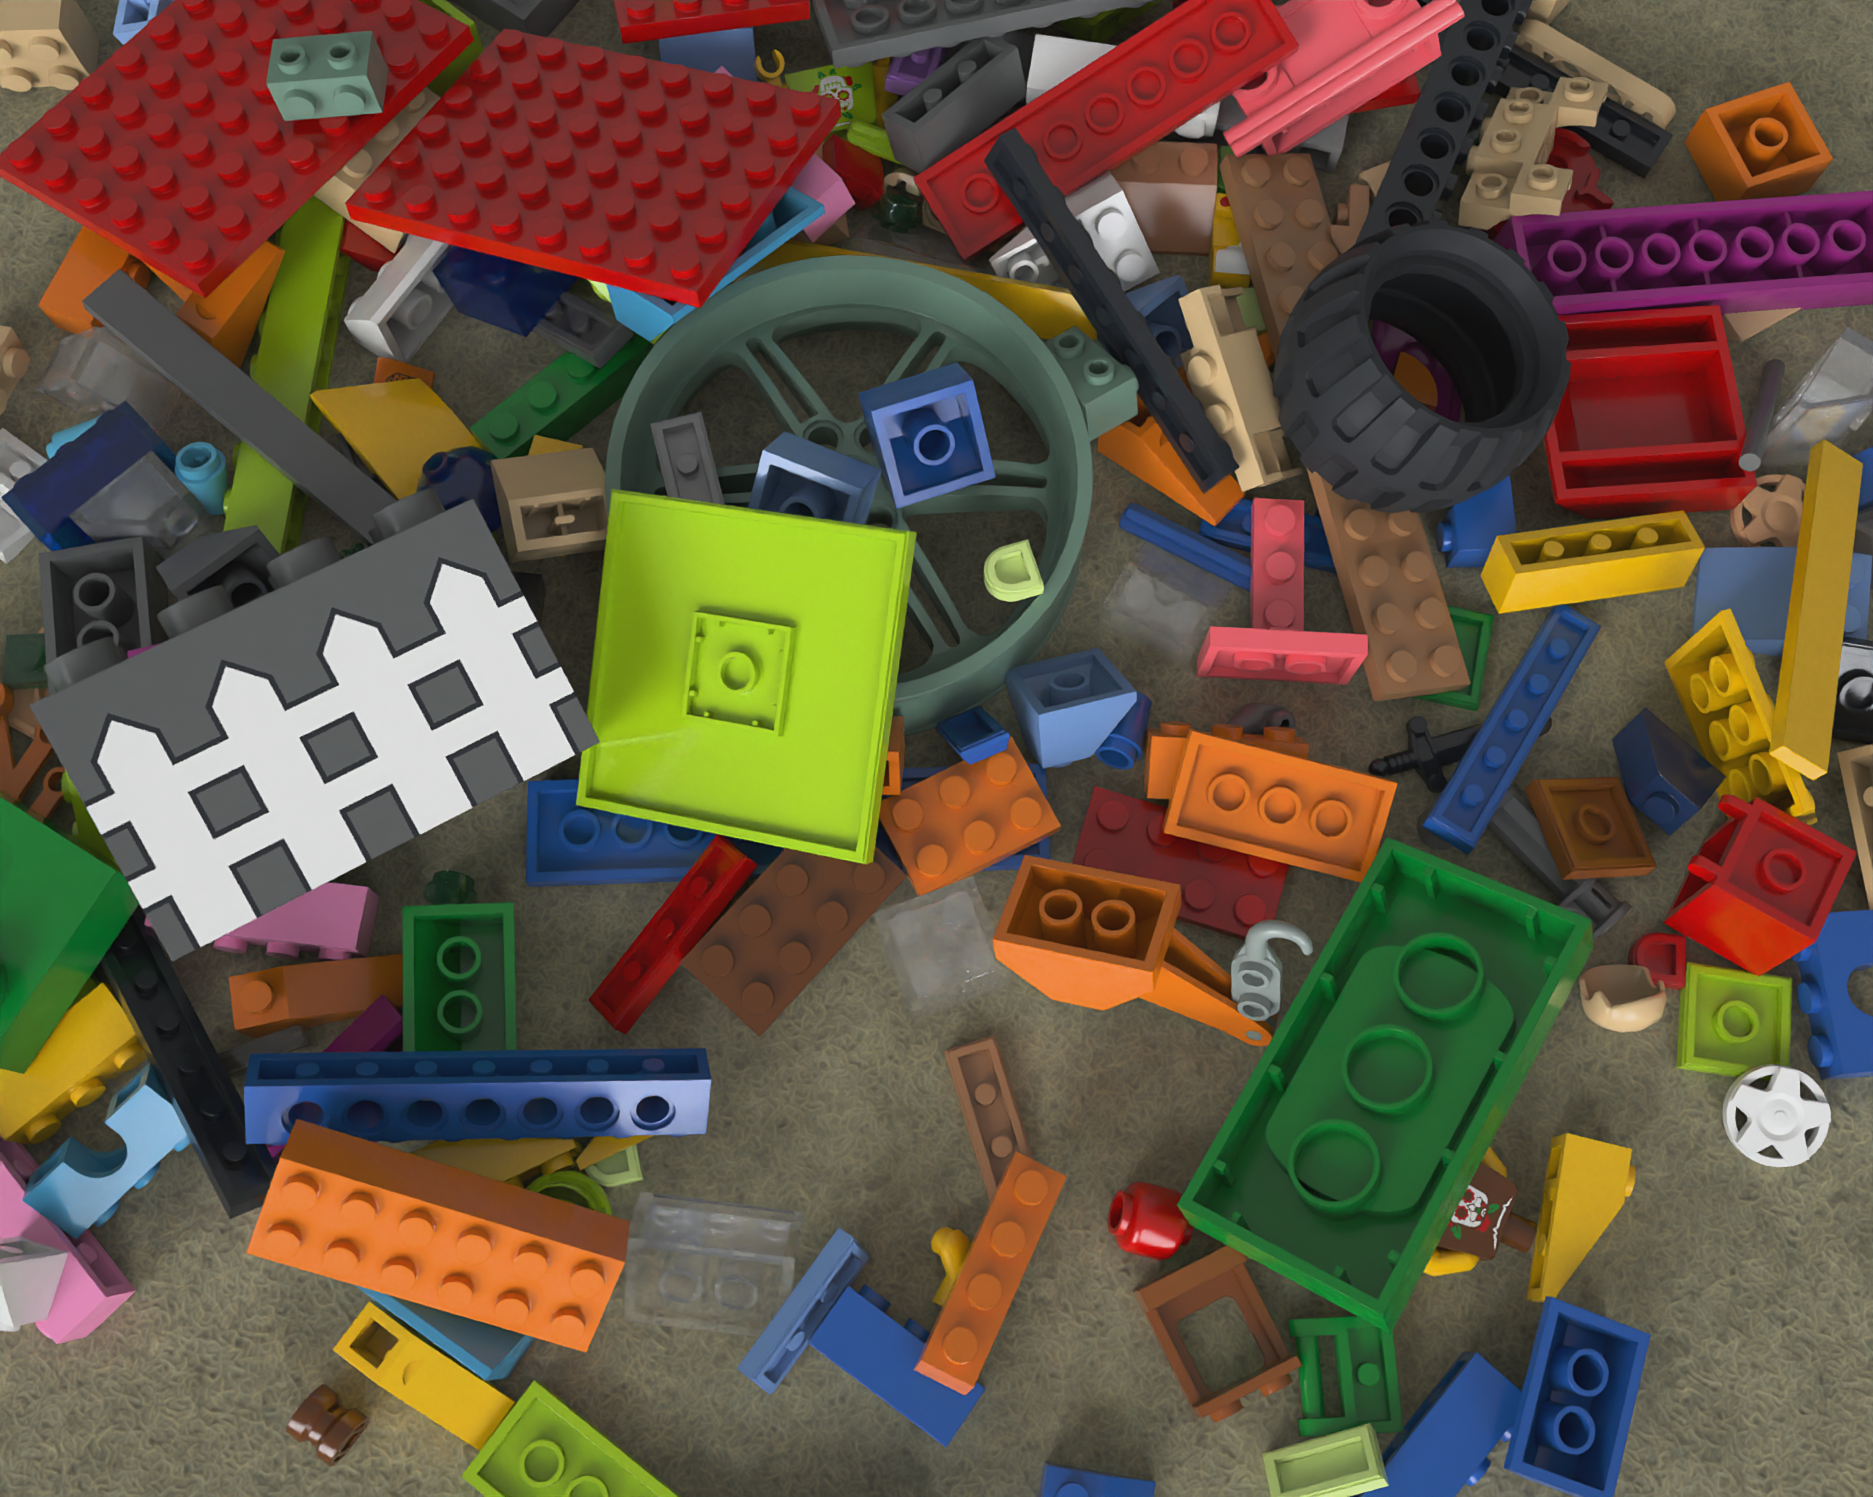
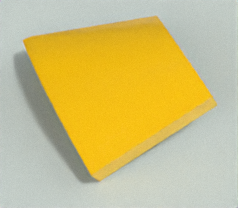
M420 378L316 390L309 395L336 433H341L369 472L377 475L391 496L397 501L428 488H434L438 495L489 459L481 445L455 413Z

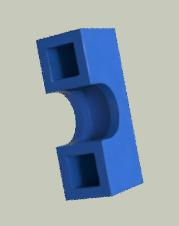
M1873 910L1830 912L1817 941L1791 957L1793 961L1798 962L1802 981L1797 989L1798 1004L1802 1012L1808 1014L1812 1032L1807 1044L1808 1055L1811 1063L1819 1068L1821 1080L1873 1076V1016L1860 1011L1853 1004L1848 994L1847 982L1852 971H1862L1873 967Z

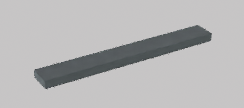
M118 269L82 300L85 310L366 545L369 547L374 545L368 533L376 527L372 516L383 508L397 502L377 483L121 269Z

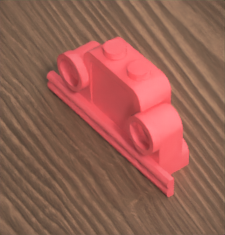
M1290 0L1284 5L1275 6L1298 42V51L1232 93L1245 119L1223 132L1226 141L1237 159L1261 145L1268 157L1288 152L1439 58L1441 50L1438 33L1465 17L1463 9L1456 0H1433L1422 8L1417 0Z

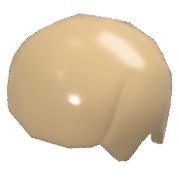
M1628 964L1599 965L1585 970L1579 977L1583 1010L1588 1018L1600 1027L1620 1033L1637 1032L1654 1024L1662 1017L1667 1001L1664 982L1658 980L1656 987L1647 967Z

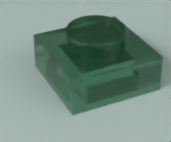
M44 633L6 635L3 684L7 685L11 690L48 688L47 674L43 668L46 665Z

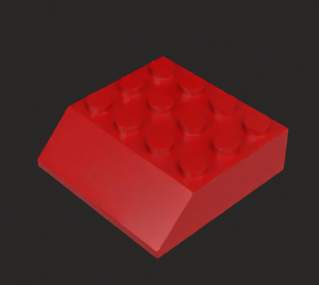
M1720 305L1558 315L1560 321H1565L1569 336V342L1566 347V361L1571 362V369L1558 413L1548 432L1543 437L1555 503L1587 519L1644 516L1684 510L1685 513L1733 510L1757 486L1754 471H1745L1739 466V458L1746 437V428Z

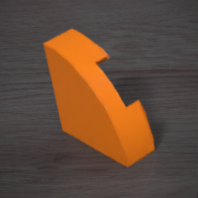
M1400 351L1392 375L1410 395L1430 410L1435 411L1438 402V392L1433 376L1418 359Z

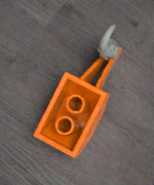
M1024 855L992 939L996 959L1052 1000L1104 1011L1139 997L1222 1030L1253 1046L1269 1045L1275 1033L1278 1021L1277 1012L1282 1002L1283 965L1276 952L1270 948L1268 940L1271 938L1289 939L1298 944L1305 955H1310L1313 952V946L1308 935L1293 924L1272 919L1260 921L1250 927L1245 943L1235 952L1230 975L1174 928L1181 907V887L1179 884Z

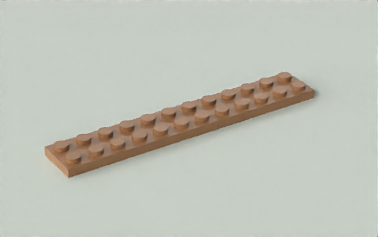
M1310 153L1278 154L1270 157L1267 154H1244L1238 159L1235 154H1227L1219 164V169L1276 362L1280 338L1294 306L1313 279L1339 255L1330 239L1329 226L1331 222ZM1307 469L1354 634L1368 635V655L1363 661L1374 702L1448 691H1460L1470 685L1471 682L1419 512L1411 513L1408 510L1399 513H1387L1372 510L1370 504L1357 499L1347 500L1332 491L1333 486L1316 471L1311 473Z

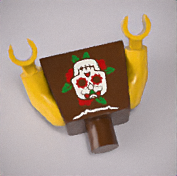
M1490 1146L1423 1273L1431 1276H1441L1471 1271L1478 1261L1493 1260L1500 1243L1523 1253L1528 1252L1533 1244L1537 1232V1223L1511 1212L1518 1192V1186L1507 1179V1168Z

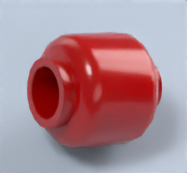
M1136 1181L1128 1185L1125 1191H1118L1110 1205L1108 1229L1111 1234H1114L1119 1248L1127 1253L1164 1261L1173 1257L1180 1248V1245L1186 1246L1192 1237L1194 1227L1188 1223L1177 1206L1182 1194L1174 1189L1144 1181Z

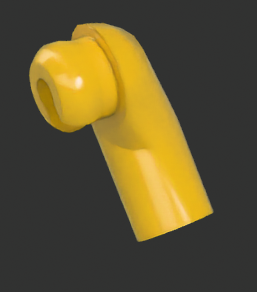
M947 1226L938 1229L931 1239L932 1251L941 1257L946 1272L942 1283L932 1299L934 1303L943 1307L971 1245L970 1239L963 1231L959 1229L953 1230Z

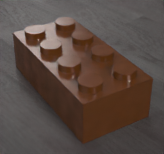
M876 846L873 862L868 864L785 848L680 963L760 1037L903 883L907 875Z

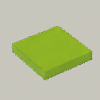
M1686 962L1685 988L1680 989L1676 1068L1739 1077L1744 1072L1765 1064H1780L1790 1067L1792 978L1771 974H1763L1758 977L1745 970ZM1773 1074L1760 1077L1756 1080L1770 1082V1079Z

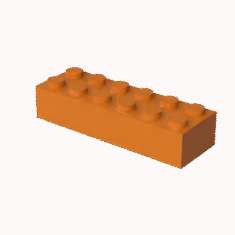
M296 1119L279 1159L246 1253L587 1352L626 1261L630 1221Z

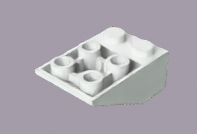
M1110 171L1065 198L1066 205L1079 225L1090 234L1095 249L1107 267L1118 276L1124 292L1160 273L1125 194ZM1028 227L989 259L999 277L1068 289Z

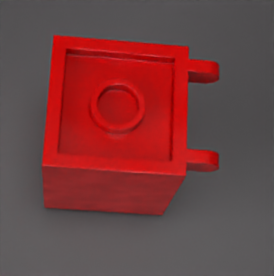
M1724 794L1718 803V808L1730 816V818L1704 838L1697 854L1692 856L1687 866L1688 872L1663 923L1759 977L1817 941L1857 852L1758 797L1747 803L1734 795Z

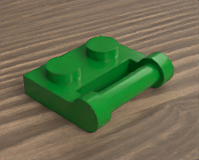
M1358 1316L1288 1320L1289 1335L1296 1339L1297 1357L1302 1364L1298 1368L1303 1418H1298L1299 1437L1325 1436L1368 1423L1372 1425L1376 1433L1404 1432L1393 1331L1390 1334ZM1333 1335L1341 1416L1325 1417L1317 1336Z

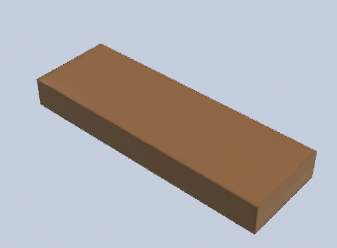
M995 1035L944 1050L989 1202H991L1002 1175L1016 1151L1034 1160Z

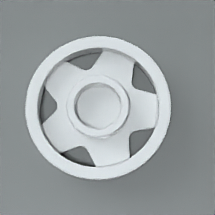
M1780 1064L1760 1065L1744 1072L1733 1082L1723 1103V1124L1730 1141L1742 1154L1751 1160L1771 1167L1794 1166L1808 1160L1824 1142L1829 1129V1123L1831 1122L1830 1106L1819 1085L1805 1073ZM1773 1074L1765 1089L1749 1085L1760 1077ZM1800 1082L1810 1092L1813 1100L1800 1097ZM1736 1107L1747 1116V1122L1739 1132L1735 1119ZM1814 1128L1812 1135L1806 1142L1805 1131ZM1773 1145L1781 1156L1770 1157L1758 1154L1757 1152Z

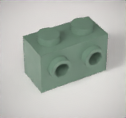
M372 31L273 39L266 84L284 121L383 113L388 68Z
M1074 326L1044 343L1070 381L1081 406L1090 441L1138 415L1136 392L1139 389L1136 375L1129 366L1121 365L1108 354L1098 340H1092L1077 326Z

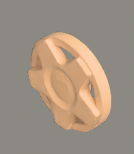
M1772 474L1756 478L1757 486L1736 508L1730 510V522L1735 537L1742 547H1762L1760 544L1769 541L1773 542L1776 547H1797L1803 508L1801 498L1804 500L1806 484L1802 482V479L1789 474ZM1764 486H1776L1773 492L1761 488ZM1743 506L1752 515V520L1746 526H1744L1742 519Z

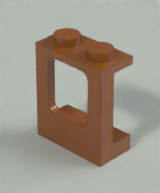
M1226 1244L1133 1291L1194 1415L1199 1418L1210 1415L1213 1423L1221 1421L1243 1409L1240 1398L1257 1389L1265 1397L1288 1386L1293 1382L1289 1373L1302 1366L1297 1355H1290L1244 1265V1262L1248 1261L1246 1256ZM1223 1297H1231L1236 1301L1264 1356V1364L1252 1374L1214 1392L1205 1386L1178 1332V1324L1182 1318Z

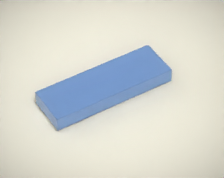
M841 1228L837 1229L736 1368L769 1395L778 1388L847 1286H851L870 1259L869 1253L854 1237Z

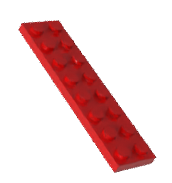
M1188 0L915 176L913 180L961 259L966 264L1026 226L984 162L1000 135L1016 128L1025 143L1034 149L1038 163L1052 184L1057 186L1063 193L1064 198L1106 172L1112 171L1298 51L1299 44L1271 0Z

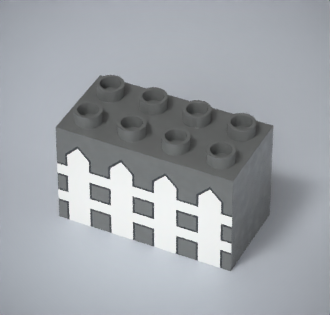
M434 488L419 491L383 508L372 516L376 527L368 532L374 543L370 547L342 559L330 536L312 540L280 555L266 565L271 574L268 580L274 590L271 593L235 609L222 585L215 586L187 597L157 614V618L169 640L128 658L122 646L117 647L112 637H105L76 648L43 667L56 692L29 706L172 962L600 742L474 499L445 511Z

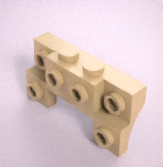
M1560 77L1554 92L1541 91L1534 87H1511L1507 98H1500L1493 116L1484 118L1480 130L1479 146L1472 145L1466 165V175L1472 176L1460 201L1458 226H1471L1477 229L1488 230L1496 224L1509 219L1511 216L1530 214L1559 216L1566 191L1571 188L1573 170L1556 168L1546 164L1553 148L1555 128L1577 125L1595 127L1600 107L1607 98L1609 83L1592 81L1585 77Z
M1219 284L1199 288L1178 299L1185 318V325L1194 348L1181 353L1180 356L1193 395L1203 405L1205 415L1218 435L1229 444L1232 450L1233 457L1240 467L1235 471L1241 491L1244 492L1303 474L1302 467L1292 469L1282 438L1285 434L1282 429L1274 430L1281 427L1279 422V401L1277 397L1273 396V383L1257 338L1255 326L1246 328L1236 297L1244 294L1243 288L1221 289Z

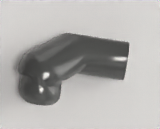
M1254 702L1247 704L1226 724L1243 726V734L1263 735L1264 727L1294 729L1295 718L1290 711H1287L1282 706Z

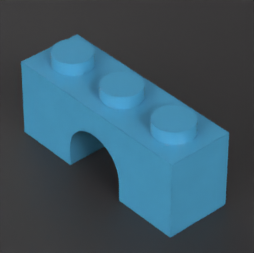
M150 1062L111 1098L104 1123L123 1138L126 1143L125 1145L113 1151L99 1152L87 1148L71 1136L31 1173L22 1201L74 1239L82 1235L92 1224L100 1227L106 1223L118 1209L121 1203L120 1198L132 1186L137 1190L144 1187L156 1174L161 1165L159 1161L172 1149L179 1152L190 1143Z

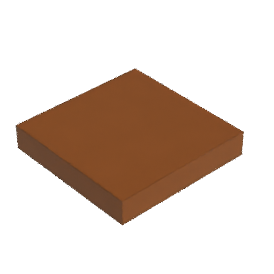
M1618 777L1534 779L1525 788L1562 880L1645 876L1657 867Z

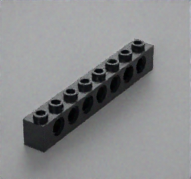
M1532 0L1460 1L1459 4L1463 9L1465 17L1448 28L1440 47L1441 56L1432 65L1356 243L1375 233L1406 223L1413 225L1426 220H1441L1444 212L1435 209L1439 200L1447 203L1459 175L1451 172L1454 164L1462 166L1470 151L1474 138L1466 135L1468 129L1477 130L1489 105V102L1481 100L1484 92L1490 95L1493 94L1504 70V67L1496 64L1499 57L1507 60L1519 32L1512 30L1511 27L1513 23L1521 26Z

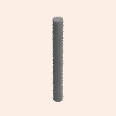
M1778 359L1768 361L1763 371L1739 458V466L1745 471H1754L1761 464L1785 372V364Z

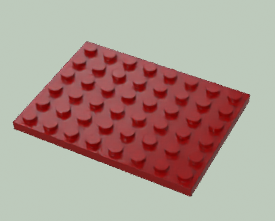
M174 0L160 14L152 18L126 44L118 48L93 73L84 78L59 103L46 111L43 117L17 140H14L0 154V177L202 297L207 298L454 61L474 39L468 25L418 0ZM372 31L388 68L383 113L284 121L266 84L273 39Z
M503 29L345 202V205L352 220L701 308L841 118L839 99L817 95L813 92L792 90L765 82L759 83L731 77L723 73L693 69L681 64H670L646 59L638 55H627L603 50L599 47L570 43L557 38L523 33L519 30Z

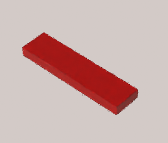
M716 835L588 999L614 1029L624 1034L628 1033L681 965L680 961L698 943L758 866L756 862L725 836Z

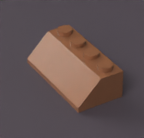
M1157 141L1110 171L1125 194L1151 254L1209 256L1217 191V144Z

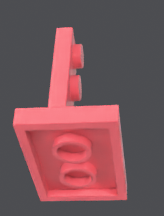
M1254 498L1251 505L1250 628L1210 626L1197 656V677L1347 685L1368 655V635L1304 631V500Z

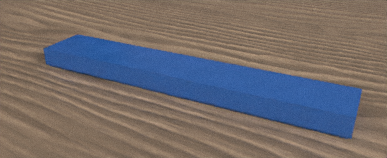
M1565 604L1556 605L1551 608L1422 824L1423 828L1466 855L1474 849L1602 626Z

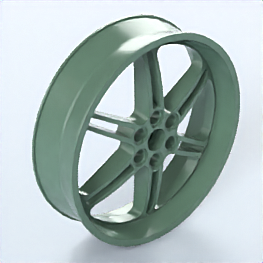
M839 255L809 258L781 264L747 276L724 287L711 296L701 308L696 307L677 321L655 344L639 366L624 393L611 431L605 472L607 513L609 516L611 489L668 496L663 475L660 473V462L650 424L678 417L682 409L702 388L733 365L740 367L747 374L783 432H788L818 445L829 444L836 448L833 451L881 469L875 453L864 449L866 445L871 443L864 415L850 423L835 419L806 379L777 345L780 342L805 335L840 330H873L916 338L883 385L914 376L925 357L935 346H940L941 348L925 372L957 361L972 363L986 371L1006 388L1030 418L1048 454L1047 460L1039 464L992 460L995 478L898 509L894 506L881 471L865 525L882 523L889 528L910 531L905 521L909 517L918 514L1034 511L1040 515L1046 527L1045 544L1038 564L1044 591L1043 594L1022 599L1008 620L997 631L988 635H978L971 631L962 621L917 541H915L912 571L958 644L956 647H950L945 643L920 601L909 587L906 615L931 649L932 654L925 664L898 675L892 716H904V736L922 733L935 728L938 722L976 706L980 707L1007 687L1005 681L1006 672L1014 667L1030 664L1044 648L1060 622L1070 600L1079 570L1082 543L1089 522L1093 494L1092 454L1089 434L1081 406L1069 379L1054 355L1037 334L1013 311L986 292L962 279L920 264L877 256ZM759 352L766 358L809 416L808 420L802 424L798 421L769 376L752 354ZM759 463L716 468L725 505L748 508ZM1009 486H1027V487H1038V488L1009 487Z

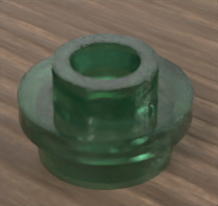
M450 870L434 873L432 881L425 885L423 893L425 899L432 903V905L477 903L478 894L474 890V879L464 873Z

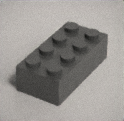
M143 536L39 553L46 664L76 648L105 637H112L117 647L122 646L127 657V651L169 640L157 618V614L169 607L167 584L156 569V566L165 561V559ZM47 675L48 694L51 695L56 690Z

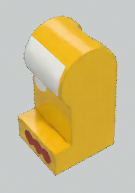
M1216 193L1208 256V287L1220 284V287L1224 289L1248 288L1251 276L1227 194Z

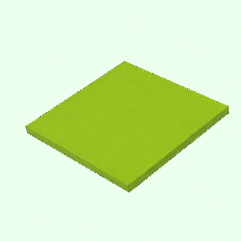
M611 489L586 716L600 742L582 751L576 805L862 864L873 862L917 532Z

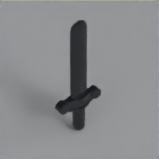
M1415 716L1406 723L1408 750L1384 756L1383 759H1374L1369 764L1368 771L1372 775L1385 777L1415 769L1426 783L1428 790L1433 793H1439L1443 791L1447 784L1442 766L1461 761L1483 723L1431 737L1427 729L1426 720L1421 716ZM1549 717L1538 737L1549 732L1552 726L1551 717Z

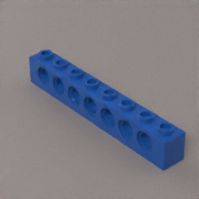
M706 1048L250 1053L244 1084L246 1144L285 1145L296 1119L368 1141H386L389 1143H400L407 1140L457 1142L464 1139H502L512 1141L520 1138L547 1137L559 1139L594 1136L628 1138L641 1135L682 1137L688 1134H706L711 1075Z

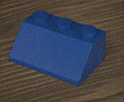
M1545 1296L1503 1468L1525 1479L1574 1497H1614L1651 1335L1554 1297Z

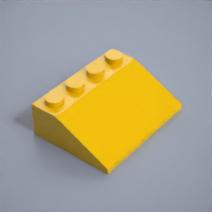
M1731 608L1722 610L1664 662L1702 756L1726 776L1716 789L1719 799L1724 794H1731L1749 803L1755 797H1758L1811 826L1818 822L1814 799L1810 791L1805 787L1800 773L1769 754L1775 707L1771 697L1765 692L1755 668L1754 656L1745 644Z

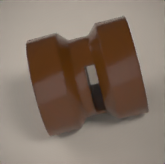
M322 1384L299 1406L290 1419L286 1432L298 1442H312V1445L316 1447L317 1457L329 1467H332L348 1453L367 1427L369 1418L357 1408L347 1409L344 1406H340L339 1394L326 1384Z

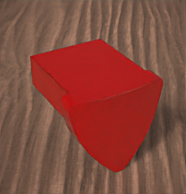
M832 134L822 145L823 161L843 180L855 202L851 208L858 211L865 210L879 201L884 192V173L881 158Z

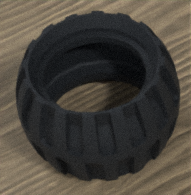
M1426 220L1413 225L1408 223L1397 225L1375 233L1353 245L1329 263L1308 285L1286 322L1278 346V356L1273 375V396L1278 397L1279 422L1285 437L1290 436L1301 456L1299 459L1311 473L1316 471L1324 480L1333 486L1332 491L1347 500L1357 499L1370 504L1372 510L1387 513H1399L1408 510L1411 513L1443 509L1464 502L1501 482L1528 458L1546 435L1558 413L1569 381L1571 362L1566 361V347L1569 342V336L1565 321L1559 320L1552 304L1554 297L1544 281L1539 282L1524 265L1526 261L1511 248L1506 250L1488 239V234L1471 226L1464 229L1450 226L1447 220ZM1369 320H1377L1402 330L1420 342L1436 357L1456 386L1463 404L1465 422H1455L1435 413L1416 400L1398 383L1387 369L1373 343L1368 328Z

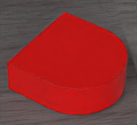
M1658 932L1646 934L1632 944L1628 953V964L1647 967L1656 987L1658 980H1662L1665 988L1683 989L1685 988L1686 936Z

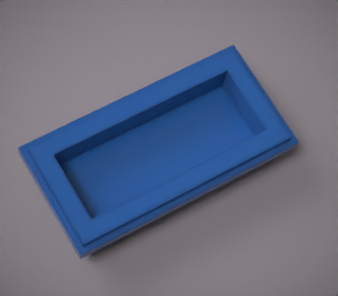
M976 706L938 722L937 726H935L936 731L970 765L1006 750L1010 738L1009 733L981 706Z

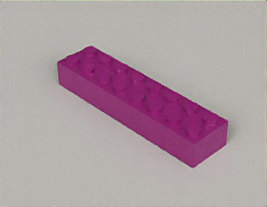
M1873 191L1560 213L1559 216L1546 214L1511 216L1493 240L1506 250L1511 248L1526 261L1524 265L1539 282L1544 281L1554 297L1552 304L1558 315L1720 305L1723 316L1728 313L1791 308L1807 310L1873 304Z

